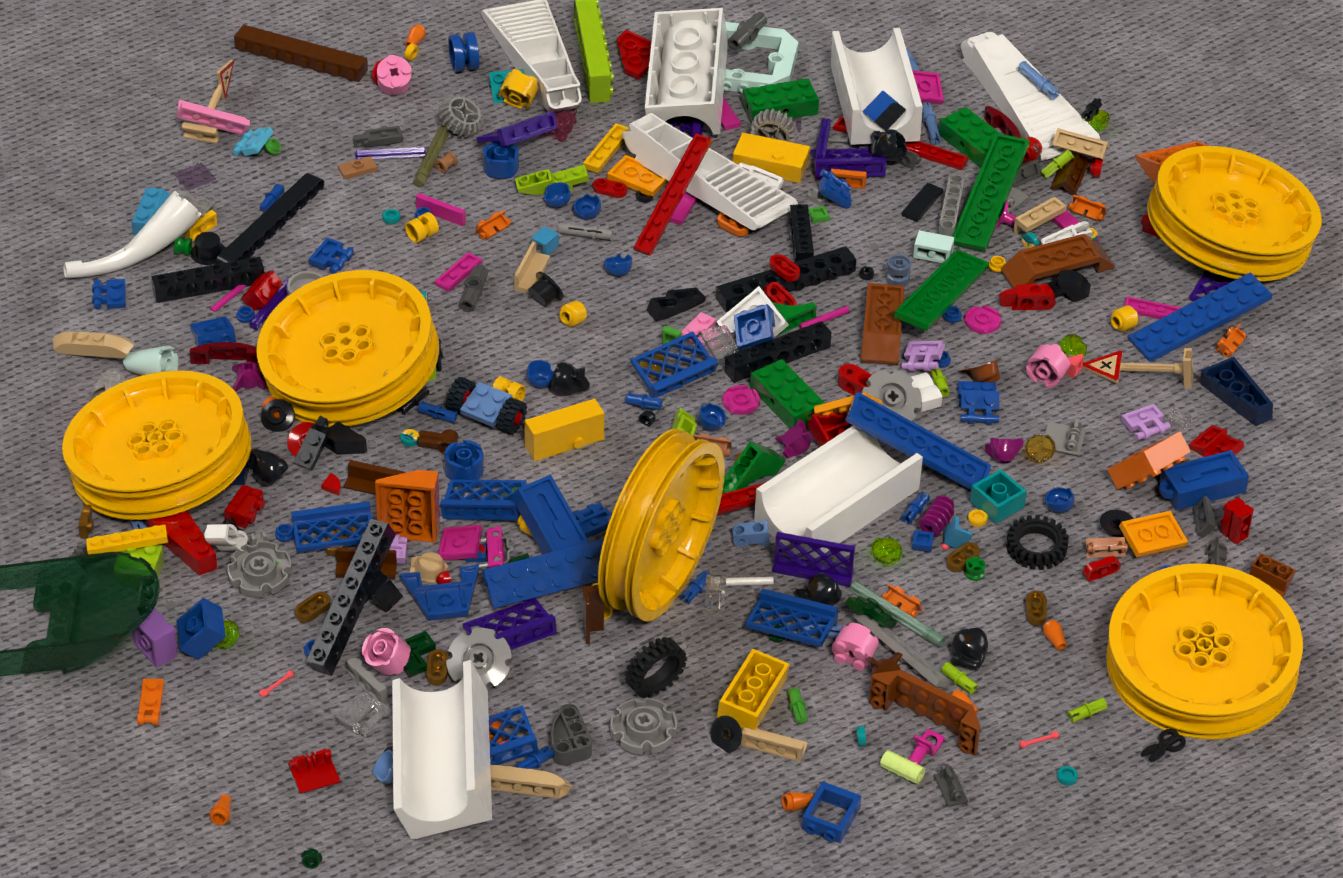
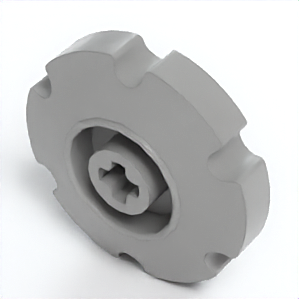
M886 370L874 373L866 381L868 387H864L861 393H867L882 400L883 406L910 421H913L916 417L914 411L918 412L921 408L922 398L919 388H914L912 386L913 379L899 370H894L891 374Z
M257 541L253 546L248 544L241 546L240 549L244 551L236 550L231 555V564L227 565L228 578L233 588L240 587V592L243 595L263 597L264 593L267 592L275 594L282 590L289 582L288 575L292 574L291 559L286 550L279 551L278 544L268 541Z
M473 628L472 633L468 636L461 633L453 640L448 649L452 658L447 660L446 664L455 684L459 683L463 678V662L471 660L487 689L489 686H494L496 689L499 688L511 673L510 667L507 666L509 662L513 661L511 649L503 637L496 639V633L491 629ZM476 659H483V662H476Z
M645 698L644 701L631 699L616 708V715L611 717V736L614 741H620V747L627 752L642 755L643 752L649 751L651 754H655L671 745L672 737H675L677 733V719L674 712L667 711V705L659 700Z

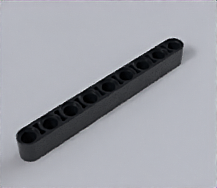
M310 173L302 176L217 256L215 264L248 259L253 256L254 252L257 249L259 250L267 239H271L276 234V231L287 223V220H291L299 209L301 210L307 205V202L312 200L318 194L317 192L324 188V180Z

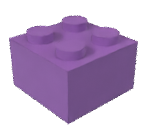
M151 606L131 617L134 644L156 668L177 657L176 630L172 624H168L160 612H157Z

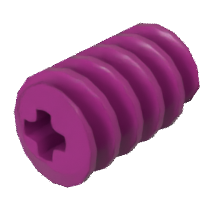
M937 496L919 521L921 530L934 532V537H938L954 515L953 500L946 496Z

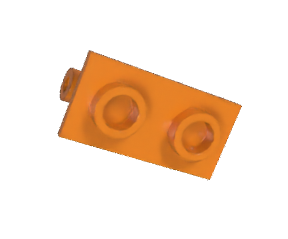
M1073 195V203L1069 205V210L1072 213L1083 216L1085 211H1088L1086 218L1097 222L1098 220L1102 221L1104 215H1107L1106 206L1102 203L1092 202L1084 196Z
M506 210L494 213L486 221H480L476 225L477 228L474 234L479 233V237L482 240H487L497 233L494 228L498 232L508 228L511 221L504 216Z
M1241 323L1236 328L1231 327L1225 333L1227 338H1221L1216 344L1218 349L1214 353L1220 351L1224 357L1232 356L1238 346L1246 339L1245 332L1238 329Z
M887 584L889 592H884L882 598L895 606L902 604L899 608L914 618L918 615L917 610L923 611L918 598L913 595L909 597L900 587H893Z

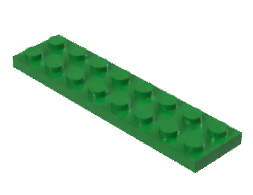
M995 133L952 236L954 237V246L986 252L1029 148L1030 140Z
M957 249L895 311L894 317L902 322L916 326L920 330L928 331L988 269L989 262Z

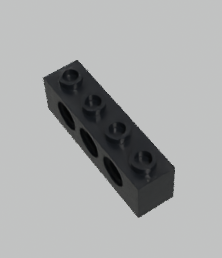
M808 204L790 205L789 223L794 262L814 256Z

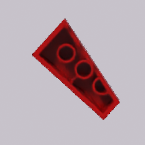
M187 510L166 517L146 519L147 527L166 525L168 543H163L162 545L168 547L175 556L181 558L199 576L217 569L215 551L207 543L205 536Z

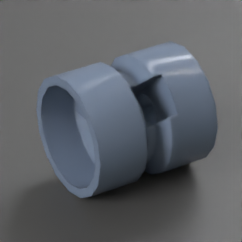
M897 254L888 259L886 282L889 285L907 286L909 284L911 260L907 256Z

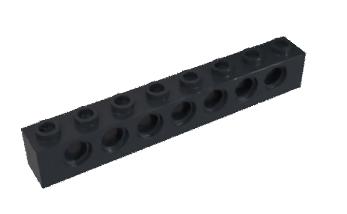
M847 246L793 262L800 268V277L796 281H786L770 269L716 286V300L723 310L728 312L758 286L764 291L765 286L771 282L779 283L788 292L802 290L811 285H818L827 280H834L837 277L852 274L856 271V258Z
M370 519L307 657L306 662L314 671L330 676L335 671L396 536L394 530L386 522Z

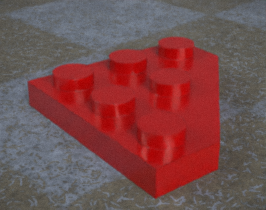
M625 30L617 37V47L624 73L639 80L649 71L652 41L628 30Z

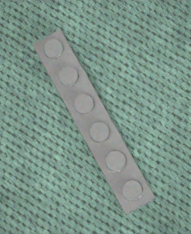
M856 612L853 614V617L858 620V624L870 629L871 635L873 637L876 635L878 640L883 641L888 650L902 653L903 656L900 660L910 664L916 674L927 679V683L935 687H946L949 684L950 680L889 628L882 627L870 616L859 615Z

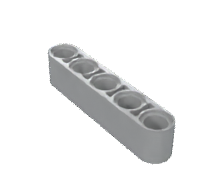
M959 172L951 173L948 178L939 224V234L952 237L957 226L965 180L964 175Z

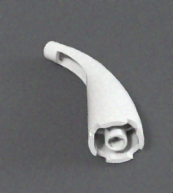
M173 191L145 226L124 248L107 257L82 263L81 260L64 262L65 278L90 277L132 266L170 245L191 228L202 214L188 200L178 196L179 193Z

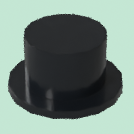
M203 232L196 236L195 246L192 248L190 255L198 264L214 265L217 256L226 247L220 243V237L216 233Z
M541 271L536 273L537 281L528 288L530 295L543 307H547L555 298L558 300L564 298L562 290L554 280Z

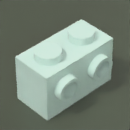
M919 230L914 244L913 258L944 263L953 253L954 237Z

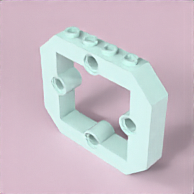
M725 22L728 39L737 31L739 23ZM761 28L757 38L754 41L749 40L742 48L746 50H751L755 47L778 49V52L771 53L768 56V72L772 75L745 72L742 69H726L724 91L742 93L743 89L791 81L798 54V41L784 29Z

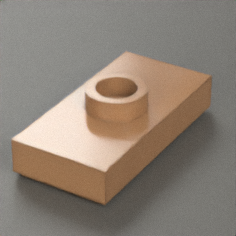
M370 156L339 164L338 170L345 180L377 171V165Z

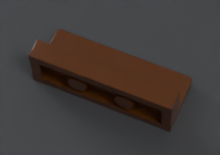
M1072 152L1074 158L1066 163L1062 170H1057L1050 189L1055 190L1063 186L1070 195L1076 194L1090 162L1086 156Z
M350 460L348 463V477L344 483V488L376 495L375 481L377 479L406 472Z
M337 548L336 578H344L357 549ZM396 550L388 551L380 569L390 580H396Z
M598 585L583 586V632L586 644H590V632L604 630V603L600 597Z

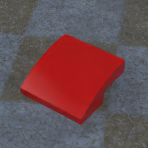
M1211 425L1189 444V448L1203 457L1230 450L1236 455L1244 448V442L1229 437L1226 429Z

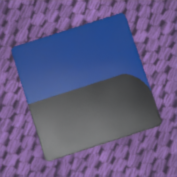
M881 91L863 110V113L887 131L906 109L885 91Z

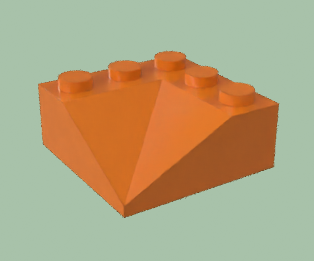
M1179 431L1136 452L1108 468L1107 471L1117 489L1125 487L1127 490L1136 485L1135 481H1138L1140 484L1149 479L1148 475L1153 478L1162 473L1160 469L1165 471L1173 467L1172 462L1177 464L1185 460L1184 455L1191 451Z

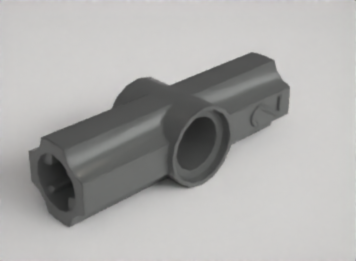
M755 13L747 22H740L737 31L728 39L731 49L737 51L749 40L754 41L757 38L759 30L767 24V18L764 13Z
M477 264V266L473 267L470 276L465 280V289L459 301V308L464 312L475 310L478 299L482 296V289L488 276V269L484 265Z

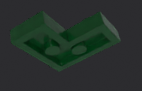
M849 596L845 602L857 614L870 616L882 627L893 628L897 623L892 618V613L878 606L879 603L871 597Z
M424 631L404 640L411 648L408 662L403 669L409 678L427 671V664L421 655L436 649L435 642Z

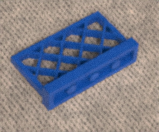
M693 331L632 358L630 361L649 389V396L658 398L715 372L718 365L716 358H711ZM692 339L695 347L686 346L684 342ZM669 348H680L679 355L668 352ZM682 350L693 352L692 359L681 356ZM695 353L703 355L705 360L702 362L694 360ZM655 354L664 355V361L655 360L653 356ZM667 357L678 359L676 366L666 363ZM680 360L690 363V367L686 369L679 367ZM637 362H648V369L640 367ZM651 364L662 366L661 373L650 370ZM664 367L675 370L674 374L671 376L663 374ZM648 375L659 377L658 382L652 384L648 379Z
M451 479L445 499H441L440 502L443 519L518 520L520 512L514 501L511 500V497L517 490L513 492L511 489L514 487L521 488L527 485L526 480ZM455 486H463V488L457 491L454 489ZM475 487H482L477 491L473 490ZM494 487H501L496 491L492 490ZM466 492H470V493H471V494L467 495L466 497H463V496H462V494H464V493H466ZM485 492H488V493H489V495H487V496H485V497H481V496H480L481 494H483V493H485ZM504 492L508 493V495L504 496L503 498L499 496Z
M370 501L292 511L297 553L359 544L362 539L360 534L366 530L370 519H372ZM351 526H354L358 528V530L354 533L350 531L349 528ZM332 529L339 530L336 535L329 533ZM312 532L319 533L316 538L310 536ZM344 534L350 536L348 539L339 538ZM324 537L330 538V540L326 542L320 541ZM305 539L310 541L309 544L300 545Z
M762 588L759 600L745 623V628L822 647L832 627L838 623V607ZM775 615L776 619L768 621L766 618ZM762 619L763 623L758 624L754 623L753 621ZM794 620L795 624L787 626V624L785 623L787 621ZM777 624L782 625L781 628H774L772 626ZM809 625L814 626V628L810 630H806L804 627ZM798 628L801 630L800 633L791 632L792 630ZM818 633L821 637L817 639L811 637L810 635Z
M523 705L489 716V732L496 734L493 740L490 741V765H499L539 751L535 734L532 731ZM521 713L522 718L519 723L510 720L512 716ZM496 721L502 722L499 730L490 727V725ZM507 725L516 727L512 735L503 732ZM520 729L529 734L521 738L516 736ZM500 736L508 738V741L505 743H496Z

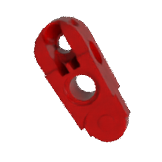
M1046 284L1016 285V289H1005V291L999 294L1000 305L1012 307V310H1050L1056 304L1054 292Z
M844 364L839 368V387L852 395H855L857 392L861 393L864 387H868L866 381L872 374L857 365Z

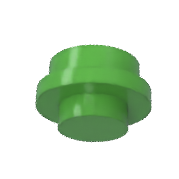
M271 138L265 143V149L269 154L277 155L280 152L281 145L275 138Z

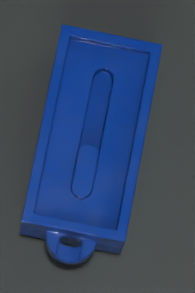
M1232 450L1176 464L1165 471L1162 469L1159 491L1164 498L1170 500L1176 510L1195 506L1204 496L1208 497L1211 501L1245 493L1249 475Z
M551 474L517 489L511 497L543 554L589 542Z

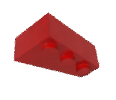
M812 414L807 425L819 447L853 426L845 421L847 414Z

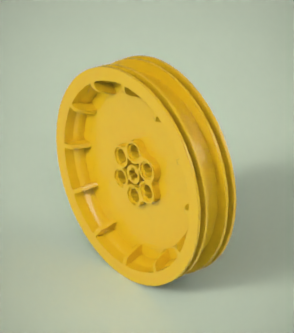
M1220 146L1191 147L1169 156L1160 167L1156 183L1147 203V212L1151 225L1158 236L1173 251L1205 270L1233 279H1238L1250 272L1259 281H1272L1294 274L1306 263L1322 222L1320 208L1314 196L1291 173L1255 154Z
M373 270L339 272L319 278L300 287L281 301L270 313L261 328L257 341L258 363L271 396L289 402L294 409L295 419L302 422L316 423L319 416H322L330 421L328 427L333 426L338 421L345 426L366 423L400 408L411 400L427 383L435 369L439 356L438 334L432 321L428 304L421 292L411 283L398 276Z
M163 371L129 379L93 398L75 415L67 427L63 438L62 451L74 489L84 504L91 505V509L106 516L119 519L144 520L166 517L189 510L219 494L243 470L250 456L252 440L239 396L227 383L214 376L200 372Z
M670 429L660 435L639 459L617 500L603 541L598 569V588L600 597L605 605L617 610L628 609L632 616L640 620L653 621L668 610L686 586L708 543L721 502L725 463L723 452L717 444L704 439L695 441L694 437L680 429Z
M1182 564L1164 568L1145 576L1122 595L1114 608L1110 620L1106 664L1110 681L1117 694L1131 710L1146 721L1164 730L1174 729L1179 735L1186 737L1227 739L1250 733L1265 726L1284 710L1296 689L1303 652V638L1299 622L1291 607L1280 594L1263 581L1240 570L1221 565Z

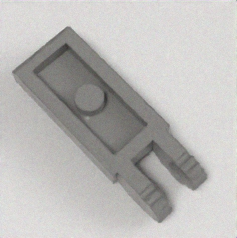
M352 657L349 658L347 666L349 667L348 674L379 704L385 703L387 701L386 686L376 680L370 671L363 668L360 660Z

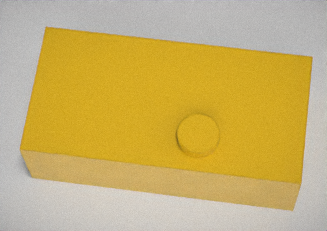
M743 132L733 152V162L737 165L740 162L749 166L753 165L784 178V180L801 183L810 159V146Z
M591 399L525 420V448L532 459L537 461L604 440L605 413L596 399Z
M752 649L719 701L717 718L724 715L730 716L739 723L742 729L745 727L757 730L787 680L790 664Z

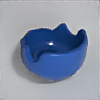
M563 182L548 185L546 193L543 194L545 203L555 208L566 205L571 198L569 185Z
M586 194L574 202V212L581 219H594L600 213L601 201L596 194L595 196Z
M617 254L614 258L608 257L604 261V268L609 274L614 276L626 275L632 267L633 258L629 254L625 258H622L620 254Z
M543 360L530 362L527 368L529 383L537 388H546L551 385L554 374L551 364Z
M708 403L705 406L701 405L698 421L705 430L715 431L725 425L726 414L718 405Z
M1053 488L1045 496L1048 509L1057 514L1069 511L1075 501L1074 493H1072L1070 488Z

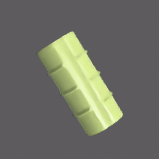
M890 750L884 753L880 761L881 767L915 784H919L925 774V767Z

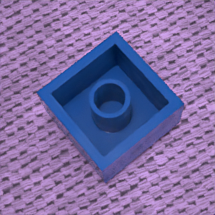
M202 598L176 620L180 651L196 659H200L226 637L222 607L205 598Z

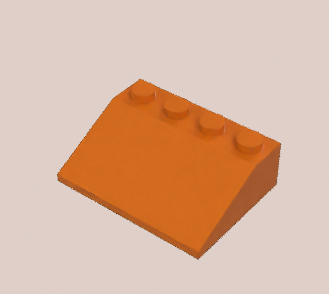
M1194 141L1137 154L1135 158L1151 181L1156 183L1160 167L1169 156L1183 149L1210 145Z
M415 470L377 479L375 481L377 520L388 523L396 535H400V537H408V540L436 543L440 529L438 472Z

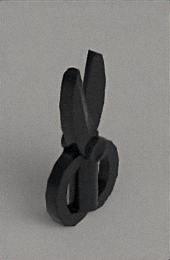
M1166 729L1159 734V743L1146 747L1141 752V757L1152 754L1149 761L1154 762L1159 760L1166 750L1178 752L1185 747V737L1179 735L1174 729ZM1169 734L1172 735V736H1170L1169 738H1167L1166 740L1164 739V736L1169 735ZM1178 741L1181 742L1178 746H1172Z

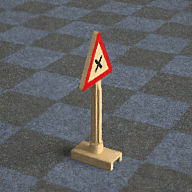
M230 59L217 71L219 84L208 108L216 109L220 97L223 100L226 99L234 60ZM183 122L181 128L185 130L184 138L218 143L217 128Z
M1184 348L1182 363L1175 364L1121 363L1122 350L1083 363L1084 369L1114 383L1119 382L1120 371L1175 372V374H1183L1185 388H1192V348Z

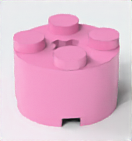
M389 55L383 59L377 68L379 89L388 95L405 93L411 85L412 70L409 63L395 55Z
M1045 344L1039 346L1027 362L1026 372L1032 381H1041L1046 384V387L1052 388L1060 382L1071 366V363L1064 352L1061 351L1059 345Z
M849 623L848 626L843 625L832 645V652L835 655L834 660L840 664H845V662L852 664L856 670L863 671L869 664L868 656L873 657L879 645L876 635L873 637L870 634L871 630L861 624Z
M380 628L375 634H370L362 646V655L365 661L382 675H398L402 673L411 651L406 641L388 628Z

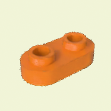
M720 213L717 217V224L722 229L736 236H746L749 233V228L724 213Z

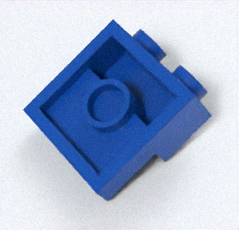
M768 304L759 305L750 310H743L734 315L737 348L740 350L774 340V310Z
M226 316L190 324V329L195 337L197 346L217 342H236L234 327Z

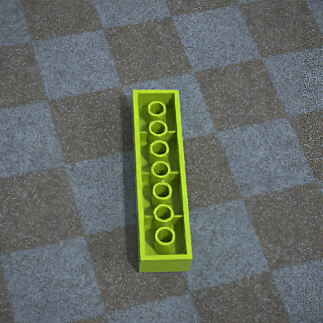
M574 0L573 18L589 102H609L610 95H613V85H611V82L614 81L613 71H611V61H608L609 50H607L605 30L601 29L603 28L599 1Z

